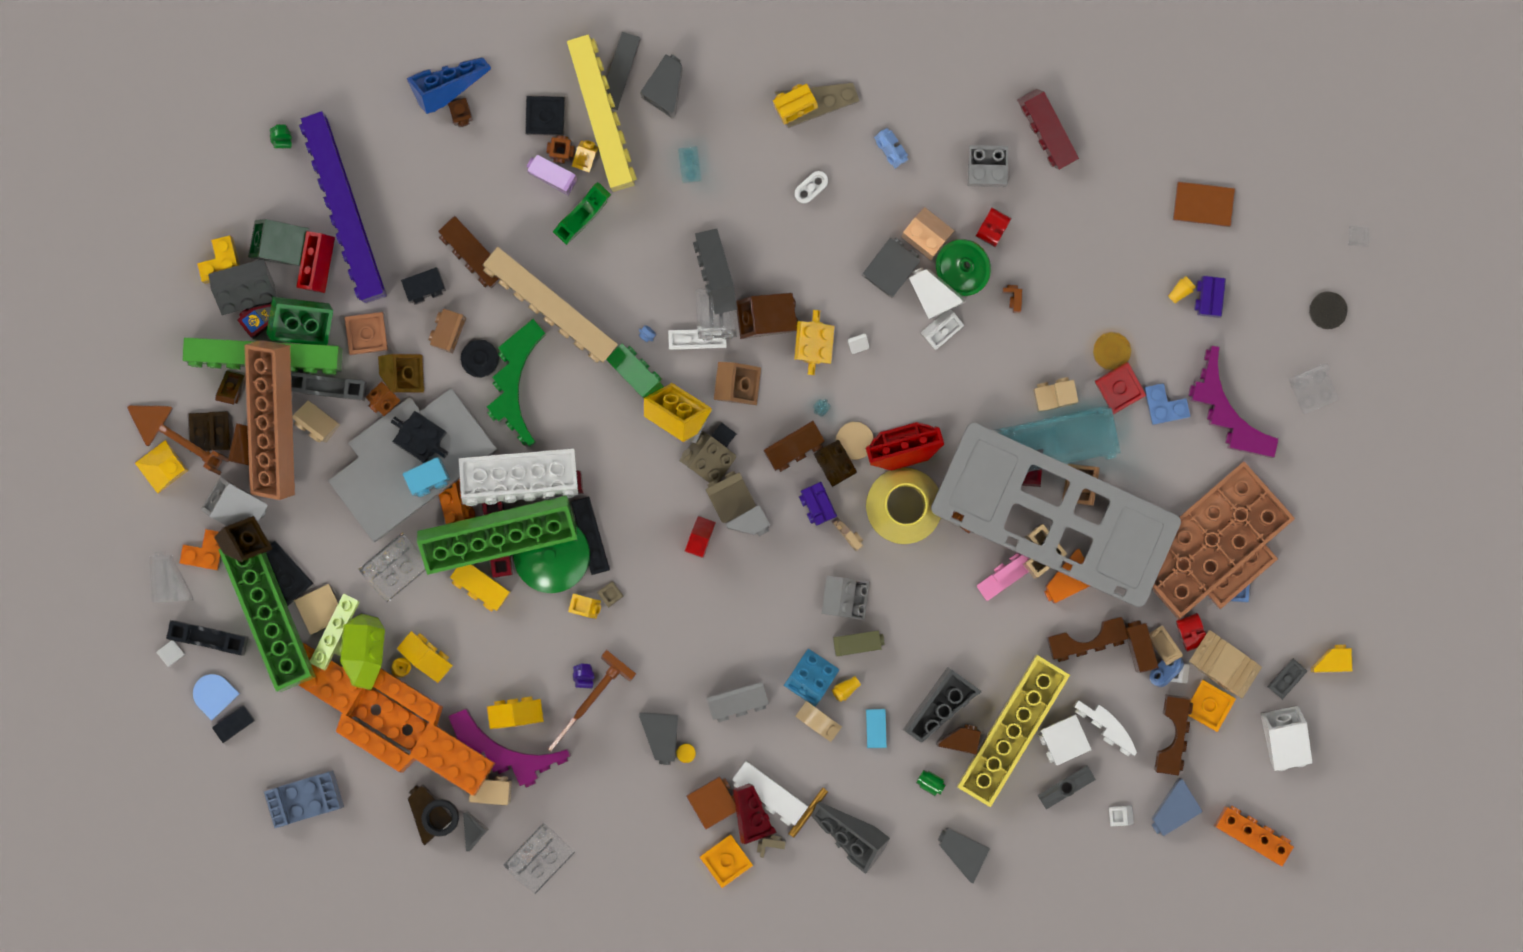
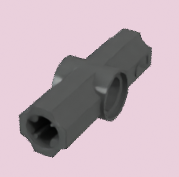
M1085 766L1038 794V797L1047 810L1066 797L1072 796L1076 791L1096 779L1089 767ZM1065 782H1069L1072 786L1071 791L1068 793L1062 791V785Z

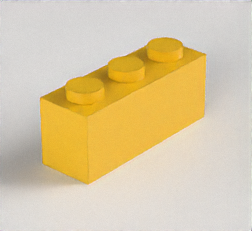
M472 564L456 568L449 577L453 580L451 583L460 590L464 587L469 591L467 593L468 596L474 600L478 598L484 602L483 606L491 612L493 610L498 611L511 593Z

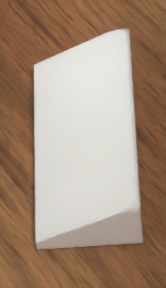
M952 310L942 313L921 332V335L936 351L958 332L964 324Z

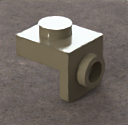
M771 835V838L764 837L762 841H758L757 852L760 853L761 858H764L765 847L785 849L786 840H782V836Z

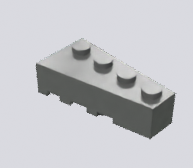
M947 667L903 730L922 743L982 691Z

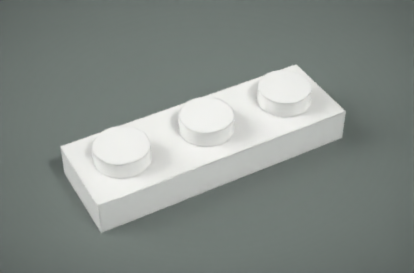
M726 328L668 330L669 350L727 348Z

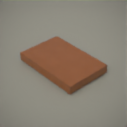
M1177 182L1173 220L1230 227L1235 188Z

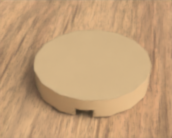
M860 422L845 424L839 429L836 436V441L840 440L850 460H859L866 457L867 452L865 448L874 439L872 431Z

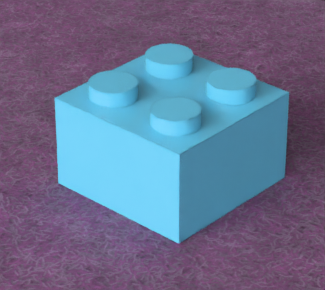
M438 457L403 473L411 494L420 498L430 493L429 490L434 487L438 490L447 486V481L451 480L442 460Z

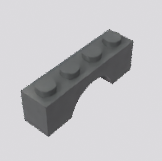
M291 372L292 393L365 401L366 381Z

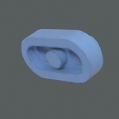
M1180 657L1171 666L1170 664L1166 666L1162 660L1158 664L1159 668L1153 669L1150 673L1151 683L1157 687L1166 686L1183 669V659ZM1160 673L1161 676L1157 679L1156 676Z

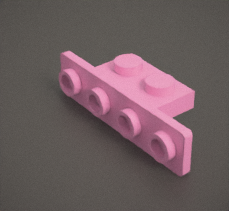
M1019 553L1014 554L1009 558L1011 560L1006 565L1002 563L993 569L995 573L977 585L978 590L986 601H989L1028 573L1027 569L1023 566V563L1029 560L1028 557Z

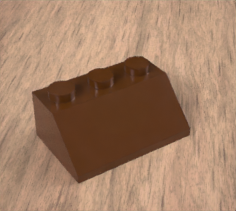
M811 421L767 447L763 452L775 471L779 469L782 472L790 467L789 463L793 460L799 462L807 457L805 453L810 450L814 453L823 447L822 443L825 441L815 422Z

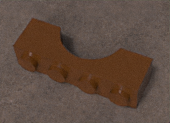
M1117 617L1103 621L1099 634L1088 642L1075 641L1067 632L1046 638L1052 659L1062 662L1069 660V656L1073 654L1080 657L1087 655V650L1095 649V652L1105 650V645L1113 643L1115 647L1125 644L1124 640H1127L1128 636L1123 618Z
M1165 695L1163 714L1172 720L1175 726V737L1168 747L1157 751L1154 768L1157 773L1179 776V772L1183 771L1184 760H1182V753L1186 752L1187 741H1184L1185 733H1189L1190 722H1187L1188 714H1192L1193 703H1190L1188 697Z

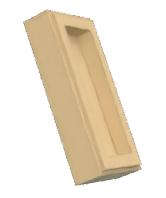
M1163 625L1149 633L1153 647L1166 666L1183 656Z

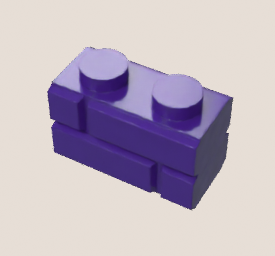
M1202 276L1201 280L1197 281L1196 291L1199 292V299L1195 300L1194 310L1197 311L1198 316L1222 317L1226 278Z
M822 482L800 491L802 495L798 497L803 507L807 505L809 510L807 517L811 524L815 523L818 526L837 517Z

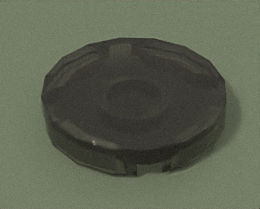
M1328 291L1318 294L1312 299L1309 306L1311 321L1317 327L1326 330L1339 327L1345 321L1348 312L1346 301L1342 296Z

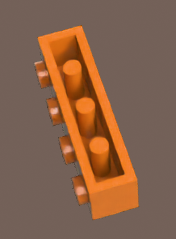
M1231 805L1228 808L1225 806L1214 827L1283 867L1294 846L1290 845L1291 840L1282 835L1280 838L1273 834L1275 831L1266 825L1263 828L1258 826L1256 819L1249 815L1247 818L1240 815L1241 810Z

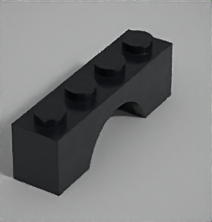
M170 620L166 639L244 656L249 637Z

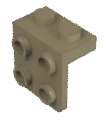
M702 430L697 442L692 443L683 452L679 461L711 483L715 480L720 481L736 459V455Z
M732 471L724 476L725 480L721 482L715 480L707 484L708 488L705 489L723 523H727L756 507L740 472L736 474L735 471Z

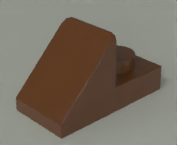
M226 371L217 390L215 401L232 405L234 403L238 404L245 375Z

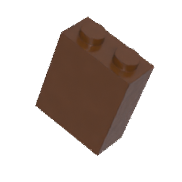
M1141 620L1127 623L1128 627H1125L1128 636L1127 642L1135 671L1141 673L1159 668L1147 624L1141 623Z

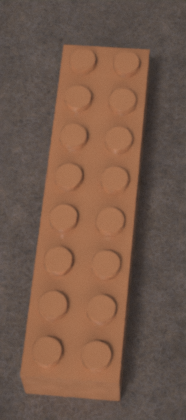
M259 340L245 344L250 494L282 500L295 495L290 345Z

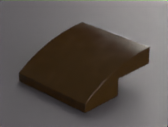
M228 411L188 413L190 442L205 451L230 450Z

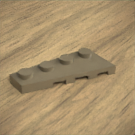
M846 83L811 87L810 90L817 101L818 108L787 123V127L796 126L860 102L854 84ZM792 90L776 91L775 95L777 96L780 93L786 94Z

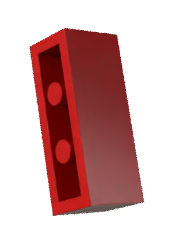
M306 232L296 288L325 293L335 242L334 236Z

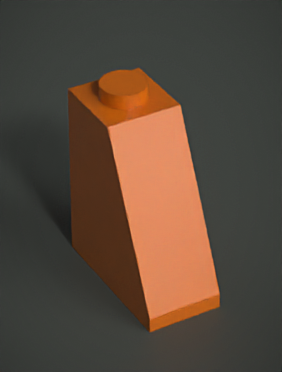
M1080 549L1074 550L1068 558L1079 564L1084 562ZM1064 562L1061 567L1070 571L1072 565ZM1057 571L1046 584V591L1044 593L1048 601H1052L1054 604L1090 586Z

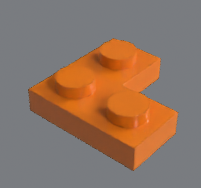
M205 529L202 548L183 545L179 563L218 570L221 555L218 550L220 547L214 538L218 531Z

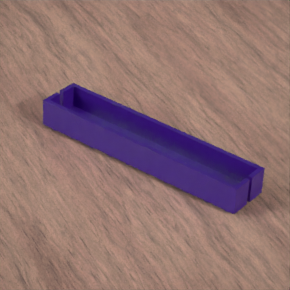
M323 111L300 118L302 124H299L301 133L308 140V142H305L307 151L314 158L311 161L313 169L320 176L317 179L319 187L326 194L323 197L325 205L332 212L329 215L331 223L338 229V233H335L337 241L345 250L342 251L344 261L350 265L351 269H348L351 281L353 280L357 286L354 288L356 297L365 304L387 297L328 118Z

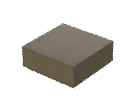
M613 581L597 592L608 608L624 597Z

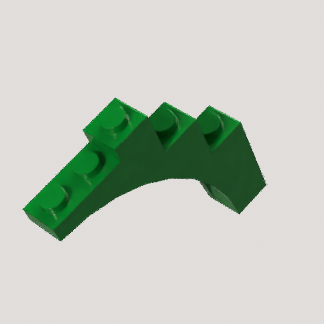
M534 319L498 347L501 351L498 355L504 362L509 361L510 363L492 377L495 380L492 384L499 392L503 390L504 393L487 406L489 409L487 414L493 421L497 419L501 422L506 418L505 424L511 431L515 429L519 433L517 437L524 446L528 444L529 447L535 444L536 441L528 431L522 417L519 404V384L528 356L534 347L546 336V333Z

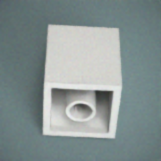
M1295 706L1261 713L1270 762L1274 770L1285 771L1288 768L1304 767L1307 764H1311L1312 756L1307 722L1300 708Z

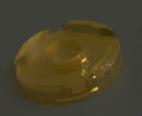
M1109 332L1103 334L1096 340L1093 346L1094 360L1105 370L1116 369L1130 359L1131 346L1129 341L1119 333Z

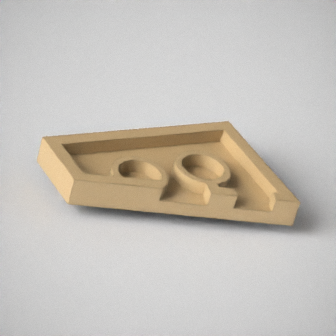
M838 517L832 521L855 552L863 546L861 544L863 539L857 532L853 534Z

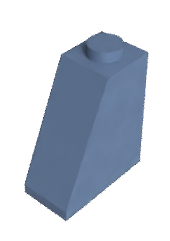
M1179 778L1151 818L1154 822L1151 826L1156 834L1161 833L1162 836H1165L1203 812L1183 779Z

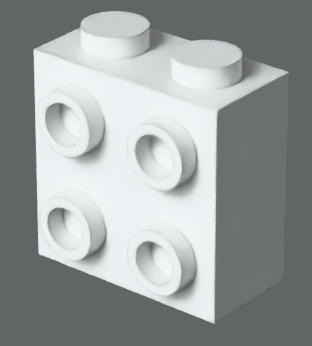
M1075 714L1039 730L1041 733L1038 735L1042 746L1046 745L1049 751L1046 753L1050 763L1054 762L1056 766L1091 751V747Z

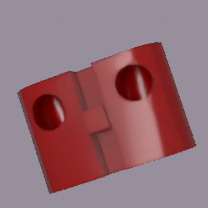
M991 207L976 237L996 247L1012 218Z
M1195 613L1176 621L1186 651L1198 648L1206 636L1199 614Z

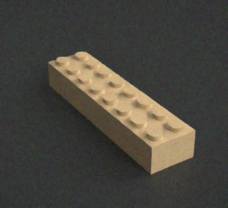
M498 246L484 262L483 266L485 269L483 271L491 278L494 275L499 278L500 281L498 283L506 290L510 287L515 292L513 295L521 302L526 300L530 304L528 306L529 309L536 314L539 312L543 314L545 322L550 326L555 324L559 327L558 332L566 339L570 336L575 340L573 344L581 351L586 349L589 352L588 356L596 363L599 361L604 362L618 345Z

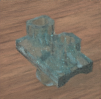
M697 146L679 148L682 183L701 181Z

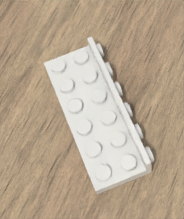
M575 449L459 458L462 503L467 506H476L478 503L491 505L499 501L513 503L516 500L523 499L525 501H534L536 498L550 500L559 496L572 498L574 495H578Z

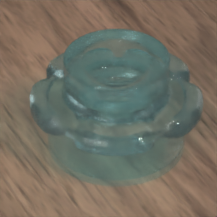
M820 399L815 403L813 408L816 415L818 414L822 417L829 411L831 405L828 403V400L822 401Z

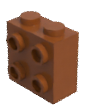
M719 776L686 796L705 829L710 828L736 812L734 795L731 796L728 791L731 787L726 778L721 779Z

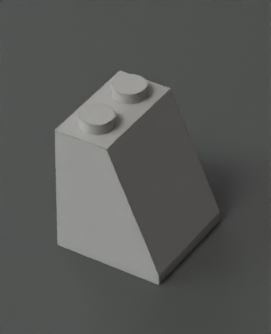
M220 477L201 510L209 517L228 526L252 516L258 522L260 518L265 516L268 504Z

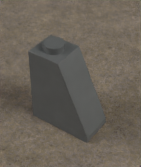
M640 712L639 718L655 760H658L659 764L671 765V761L675 762L678 715Z
M949 828L946 831L942 830L938 841H940L939 846L969 882L974 884L990 848Z

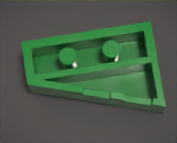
M622 343L607 357L606 360L643 399L663 388L664 386L660 382L662 378L655 371L651 373L648 370L650 366L642 358L638 360L635 357L637 353L630 345L626 347Z

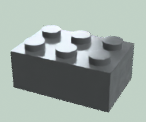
M265 259L209 274L211 291L221 315L272 302L273 297H277L275 284Z

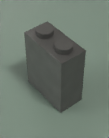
M890 237L863 272L862 276L893 298L921 260L918 259L919 255L912 249L910 251L906 250L903 247L904 243L899 239L895 238L893 240Z

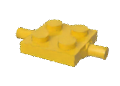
M813 310L812 321H798L794 360L808 363L807 375H815L816 364H831L835 326L820 322L821 310Z

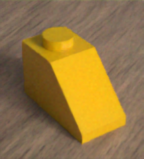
M1346 644L1334 645L1335 648L1328 649L1311 667V672L1352 671V648H1346Z

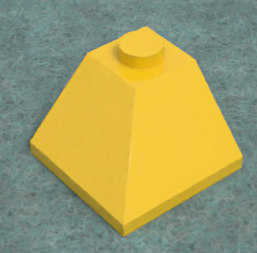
M166 440L135 462L157 494L189 471Z

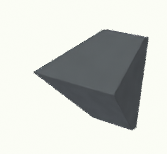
M470 812L463 813L466 852L471 851L489 830Z

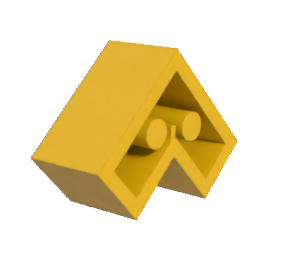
M230 235L211 240L216 259L197 263L201 281L204 284L210 283V273L240 265L234 239Z
M411 631L396 649L416 668L439 683L453 666L448 661L449 657L441 650L438 653L437 648L432 643H427L428 639L421 633L416 635Z
M532 696L522 697L521 702H518V698L507 700V703L506 700L494 701V705L487 706L490 729L544 722L541 699L533 700Z

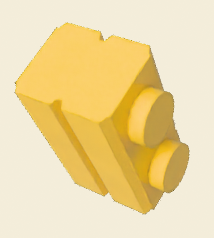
M807 83L804 85L798 84L792 88V91L786 94L780 93L772 100L784 125L818 108L817 101Z

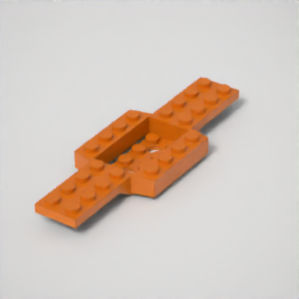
M303 643L310 660L315 649ZM333 660L330 661L326 670L311 664L316 677L299 684V686L342 713L336 729L338 734L398 772L403 773L417 760L472 796L477 794L495 763L437 726L443 706L383 668L380 669L373 687L429 722L427 723L376 691L373 687L371 690L352 686L351 680L344 668ZM378 704L381 707V713L375 716L372 714L371 708L373 705ZM353 717H357L360 720L364 721L371 727L375 728L382 734L386 735L390 739L394 740L401 746L411 751V753L409 754L405 752L404 750L394 745L387 739L383 738L382 736L375 733L368 727L364 726L357 720L353 719ZM410 724L413 732L407 736L403 733V727Z

